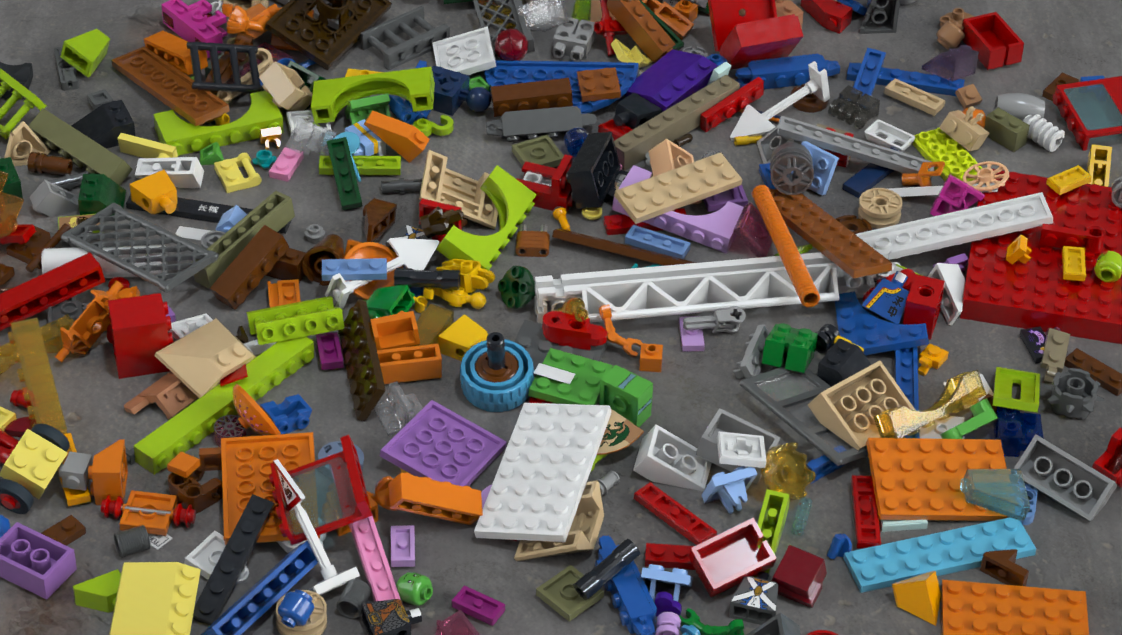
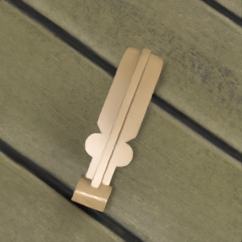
M258 48L256 53L257 59L262 61L258 65L259 77L273 64L271 53L264 48ZM247 54V56H246V61H247V62H249L248 54ZM251 71L240 78L241 84L253 85ZM218 91L216 96L229 104L231 100L242 92Z

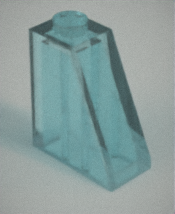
M967 469L964 478L960 481L961 492H964L966 502L1020 521L1025 520L1030 504L1021 469Z

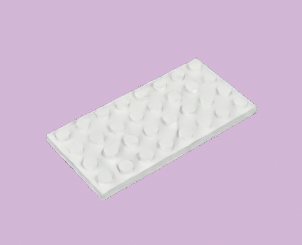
M524 403L482 509L483 515L479 517L474 533L476 538L566 542L611 415L610 406Z

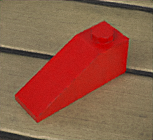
M801 0L800 6L823 28L840 34L851 24L852 7L834 0Z

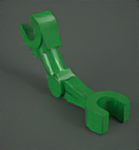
M686 609V617L689 619L679 616L681 619L680 627L683 625H693L700 631L701 635H744L742 619H735L728 626H709L701 623L700 617L692 609Z

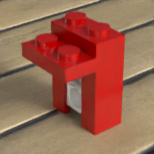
M565 154L558 168L527 161L522 167L524 177L523 179H516L537 194L532 201L535 203L534 207L553 211L556 207L561 206L568 212L569 208L574 206L575 201L571 197V185L566 179V173L572 165L573 156Z

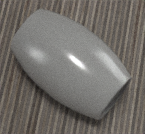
M1025 93L1000 94L996 96L994 110L999 107L1021 121L1028 115L1034 116L1038 114L1041 118H1044L1045 101L1033 95Z

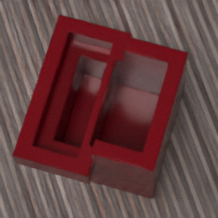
M789 545L771 581L778 584L779 595L813 608L827 575L825 561L821 557Z

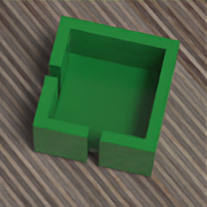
M785 323L775 324L765 339L762 363L781 368L784 352L788 354L785 369L805 373L814 358L818 333H814L806 328H792Z

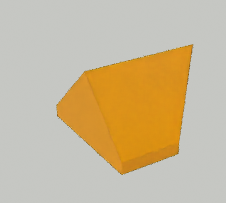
M936 571L927 572L892 584L897 607L935 626L937 625L941 592Z

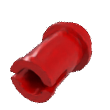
M19 389L12 392L10 402L15 407L22 406L37 411L40 404L36 403H41V398L26 394L23 390Z

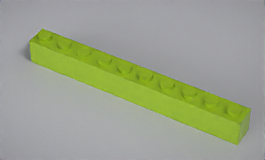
M305 336L275 343L246 364L248 377L224 386L218 384L135 444V462L154 475L166 468L167 464L180 452L185 453L193 446L199 444L208 435L215 432V422L221 425L225 424V422L217 421L219 418L225 416V421L227 422L230 420L226 415L236 416L238 414L234 406L232 394L233 387L236 384L240 385L256 401L315 358L314 341Z

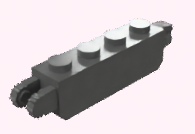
M577 106L505 112L498 120L486 122V133L491 136H501V139L507 138L508 142L518 141L519 137H526L527 140H531L543 135L556 138L558 134H566V137L578 135V132L575 130L592 127L596 123L597 118L591 113L581 114V110Z

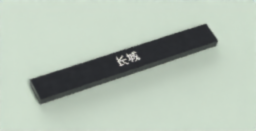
M130 194L126 202V208L147 212L131 200ZM177 197L178 203L173 213L168 214L162 211L158 214L219 223L223 213L234 206ZM240 207L246 214L253 210ZM291 221L282 227L278 233L286 234Z

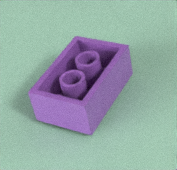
M18 522L0 538V577L46 600L77 570L74 549Z

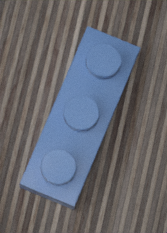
M633 225L625 236L626 244L681 259L685 258L691 246L690 242Z
M387 258L322 260V281H331L332 276L338 273L341 274L344 280H387Z

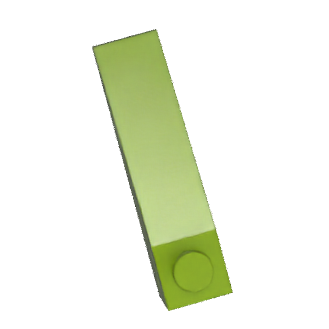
M767 489L758 526L764 535L762 542L767 540L773 553L776 554L789 509L790 494ZM771 568L764 572L770 574Z

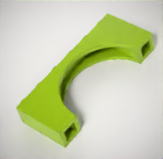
M432 67L314 81L311 103L315 124L335 122L337 114L350 101L377 94L388 93L403 97L411 103L413 112L432 110L435 87Z
M266 91L251 93V106L241 118L224 125L195 126L180 119L173 110L153 114L155 131L160 143L175 146L178 156L198 152L214 142H218L219 147L258 139L260 138V129L281 127V132L284 133L283 117L278 107L272 101V95Z
M498 165L493 169L480 189L489 196L498 211L500 219L499 231L488 236H478L464 232L453 225L436 248L437 251L449 260L479 261L481 269L489 271L492 267L490 261L494 263L501 254L498 251L499 248L503 250L510 241L507 237L511 238L517 231L518 227L515 225H520L526 218L524 212L528 214L535 205L532 201L537 194Z

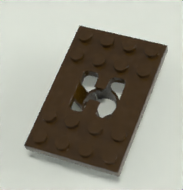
M290 0L266 22L265 29L328 70L361 38L362 32L370 29L391 8L392 3L390 1L327 0L332 4V7H330L323 0ZM315 6L319 12L317 19L307 15ZM328 19H338L339 29L337 31H331L326 27L329 24Z

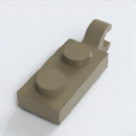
M1049 328L1040 364L1041 368L1046 369L1043 382L1052 384L1053 378L1056 376L1055 374L1062 372L1070 334Z

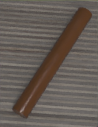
M64 223L25 267L28 272L32 273L41 263L42 251L44 249L54 248L61 241L62 234L71 229L68 224Z

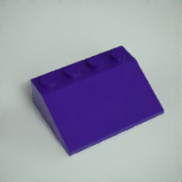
M672 49L639 75L624 95L628 97L632 93H636L660 107L662 112L706 87L713 70L718 65L702 55Z

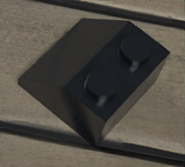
M839 338L819 362L817 376L832 387L872 364L859 346Z

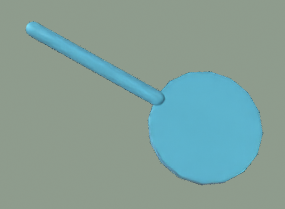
M353 132L340 133L334 139L347 137L357 181L361 182V177L352 157V154L359 149L360 138Z

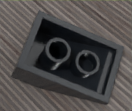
M122 100L102 104L71 125L106 149L119 146L118 137L120 133L135 136L134 121Z

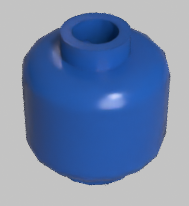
M297 589L295 592H288L278 607V614L282 617L281 622L291 628H294L295 625H305L314 610L312 597L306 592Z

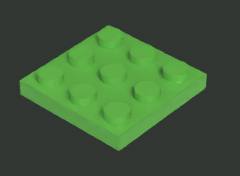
M550 348L542 364L575 373V376L571 383L567 384L536 375L529 388L528 396L556 404L596 405L600 398L601 379L613 368V365Z

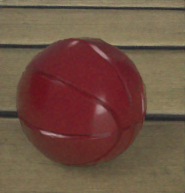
M506 29L496 37L494 49L501 60L520 61L527 53L528 41L519 30Z

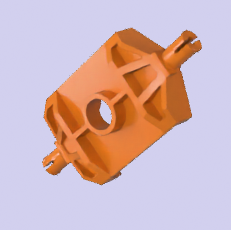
M116 280L109 291L106 292L92 289L90 293L95 298L87 305L79 318L73 322L69 330L64 327L60 328L63 347L55 356L57 360L62 363L69 352L84 355L88 352L110 324L108 300L117 299L115 296L123 287L120 282Z

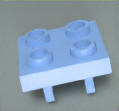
M803 141L801 145L809 150L814 169V179L808 189L820 195H826L839 158L807 141Z
M741 466L728 474L720 472L713 475L701 495L704 503L720 499L729 514H732L734 511L732 506L737 511H741V500L743 503L747 502L746 491L757 476L755 467L746 468V466Z
M649 564L648 568H642L641 577L644 580L651 581L650 595L653 601L655 599L657 582L674 584L673 598L677 602L679 601L681 586L692 587L693 577L688 575L687 570L673 568L672 572L664 571L665 568L663 566Z

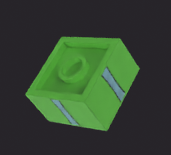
M615 365L601 379L599 405H609L612 410L637 427H640L651 416L653 383Z

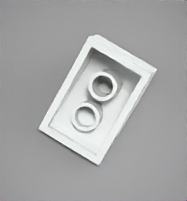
M655 425L641 440L633 471L652 482L703 492L706 488L712 462L697 456L698 448L662 427Z

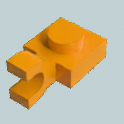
M929 343L919 354L918 361L921 366L918 368V374L925 376L931 367L938 370L948 359L949 352Z

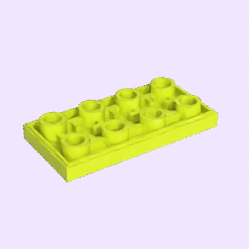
M940 127L914 135L915 139L912 145L926 160L945 162V167L940 175L944 181L947 180L949 174L963 181L965 171L977 164L976 160L967 150L943 132ZM972 169L969 174L977 175V172ZM966 178L967 181L975 180V179Z

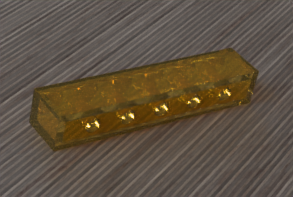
M32 318L11 323V332H8L10 346L15 345L16 350L12 351L15 364L19 363L21 368L17 369L19 381L25 384V387L22 388L24 400H29L30 406H27L29 419H34L35 425L40 423L47 424L66 434L67 427L38 319Z

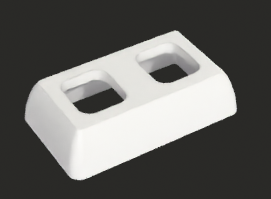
M876 120L865 130V136L868 141L886 148L892 147L900 152H904L915 139L914 135L881 120ZM881 134L883 136H886L887 138L883 139L876 135ZM894 142H899L903 144V146L900 147L894 144Z

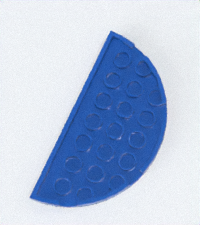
M495 60L496 67L484 70V75L490 90L492 86L569 78L573 106H577L581 110V114H585L609 106L620 98L582 102L577 71L616 67L622 97L636 80L639 63Z

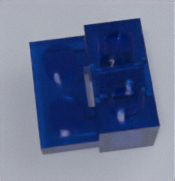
M996 407L995 414L998 418L993 423L995 440H1001L1004 456L1019 457L1020 451L1026 450L1035 434L1043 438L1041 414L1020 413V410Z

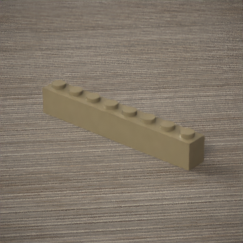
M724 75L615 140L614 143L619 162L623 165L622 170L625 171L644 160L646 153L665 139L672 142L700 126L701 114L739 90L740 83L728 75Z

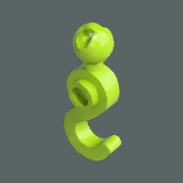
M441 115L440 123L444 126H439L424 118L416 120L413 126L427 137L432 133L445 136L453 132L454 121L449 116Z

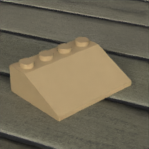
M880 360L821 392L808 404V407L820 424L856 450L867 446L868 438H881L919 415Z

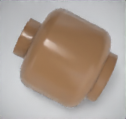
M946 21L936 33L938 37L937 42L947 50L949 48L955 49L965 37L962 31L964 27L957 21H954V23Z

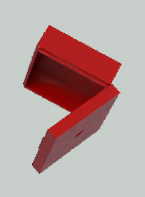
M708 0L715 51H719L720 55L726 58L731 65L730 70L748 67L750 61L788 57L804 37L798 16L792 14L777 17L775 0ZM740 9L745 10L744 16L739 15Z

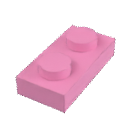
M284 147L269 170V177L288 182L304 158L303 151Z

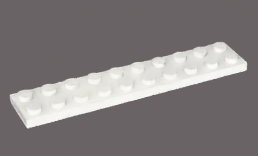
M1041 192L855 235L887 259L889 252L892 251L889 256V260L1034 227H1041L1043 224H1052L1053 216Z

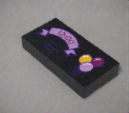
M1041 326L1021 329L1019 335L1035 364L1041 363L1046 335Z

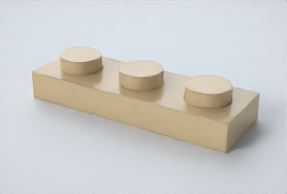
M896 78L884 90V94L933 116L945 106V100Z

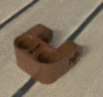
M201 464L187 478L173 472L168 476L169 495H176L177 504L181 503L183 508L187 509L192 504L196 514L223 498L222 481L220 479L213 478L203 485L198 483L205 473V468Z

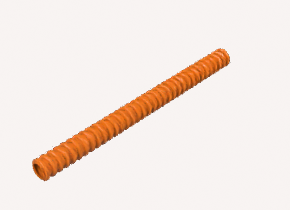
M766 185L756 186L752 191V197L802 305L813 307L820 300V295L769 188Z

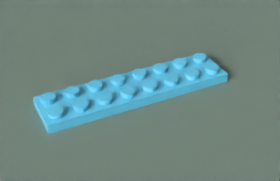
M1018 516L882 544L881 546L854 550L849 553L845 552L843 560L860 593L890 587L893 583L931 571H936V575L941 576L981 567L985 552L1017 549L1016 559L1035 555L1036 547Z

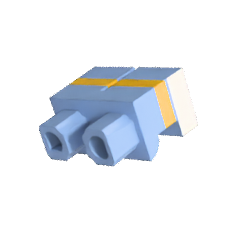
M365 119L345 128V132H353L360 138L359 149L352 156L386 155V143L364 125Z

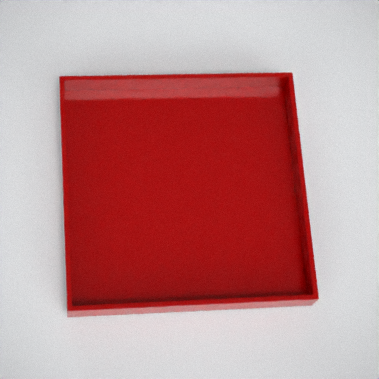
M1001 171V172L997 173L996 175L1004 174L1005 171ZM1009 172V178L1005 182V186L998 187L997 192H982L985 197L981 201L978 200L977 207L1042 192L1053 216V223L1049 225L1084 231L1090 225H1098L1105 229V237L1102 250L1099 253L1085 252V281L1063 279L1062 249L1039 245L1042 226L972 241L960 318L1023 329L1041 326L1043 332H1048L1049 328L1068 333L1073 337L1122 344V275L1115 282H1104L1095 274L1096 261L1101 253L1114 251L1122 256V208L1116 206L1112 201V187L1084 184L1059 195L1046 184L1047 177ZM1023 235L1028 239L1027 247L1032 250L1028 255L1031 259L1026 264L1022 263L1019 259L1014 264H1011L1006 260L1007 247L1016 238Z

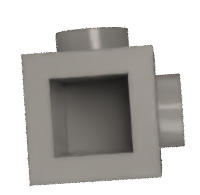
M69 451L64 464L62 463L59 468V477L62 478L64 488L86 491L90 481L88 479V467L93 465L91 454Z

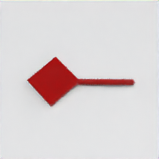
M246 364L222 378L220 385L224 386L248 377Z

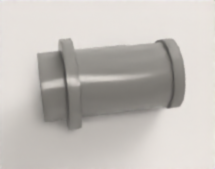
M609 471L601 479H596L600 484L601 496L607 495L608 490L620 482L618 480L620 477L615 471Z

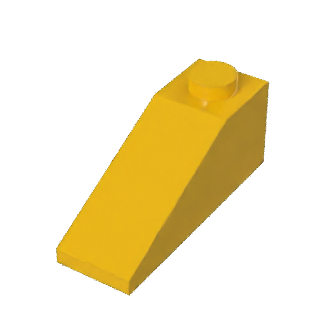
M1091 145L1088 155L1087 172L1092 176V179L1087 184L1109 186L1112 147Z

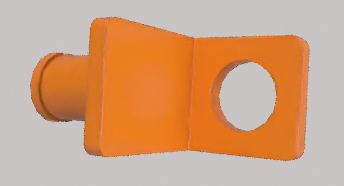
M923 162L918 173H903V186H931L930 176H940L945 167V162ZM931 167H938L935 171H928Z

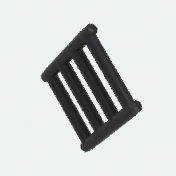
M187 42L186 46L187 49H190L194 76L192 89L247 93L264 91L260 84L256 57L258 46ZM198 50L210 52L214 83L202 82ZM217 51L229 52L233 84L222 83ZM237 52L248 53L253 85L241 84Z

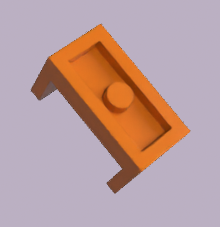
M414 311L370 319L377 350L403 348L420 344Z

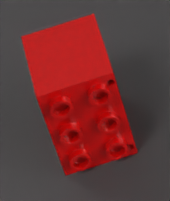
M161 293L108 300L113 350L119 379L169 372L170 370L155 357L156 352L173 343L172 332L168 333L172 329L171 318L166 316L169 314L167 301L163 302Z

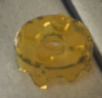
M795 442L777 445L769 449L766 453V467L761 469L767 489L790 494L789 502L805 497L807 495L805 487L816 478L815 472L809 470L806 466L807 455L795 450L798 447V443Z

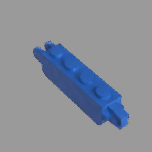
M820 54L750 61L747 68L736 70L735 76L739 79H735V81L740 83V88L757 77L764 80V89L799 86L810 81L808 65L813 61L817 63L819 72L823 69L827 71V77L840 74V65L838 61L825 60L823 55Z
M603 535L599 538L600 548L598 550V560L595 561L596 566L617 547L609 535ZM633 560L608 580L604 587L606 591H610L614 608H618L621 623L623 626L626 625L630 634L655 635L654 626L656 625L657 607Z

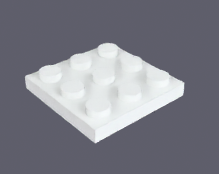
M488 26L432 42L436 66L466 75L496 67Z

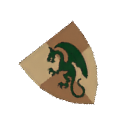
M611 409V415L597 455L617 452L628 447L644 431Z

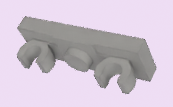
M765 324L758 325L755 333L749 335L750 341L745 343L747 349L744 358L736 363L739 369L733 370L736 378H750L759 375L763 366L762 358L765 339L769 335Z

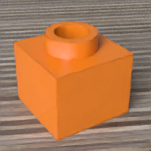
M680 0L673 7L691 22L697 18V4L688 0Z
M641 343L639 371L661 372L663 345Z

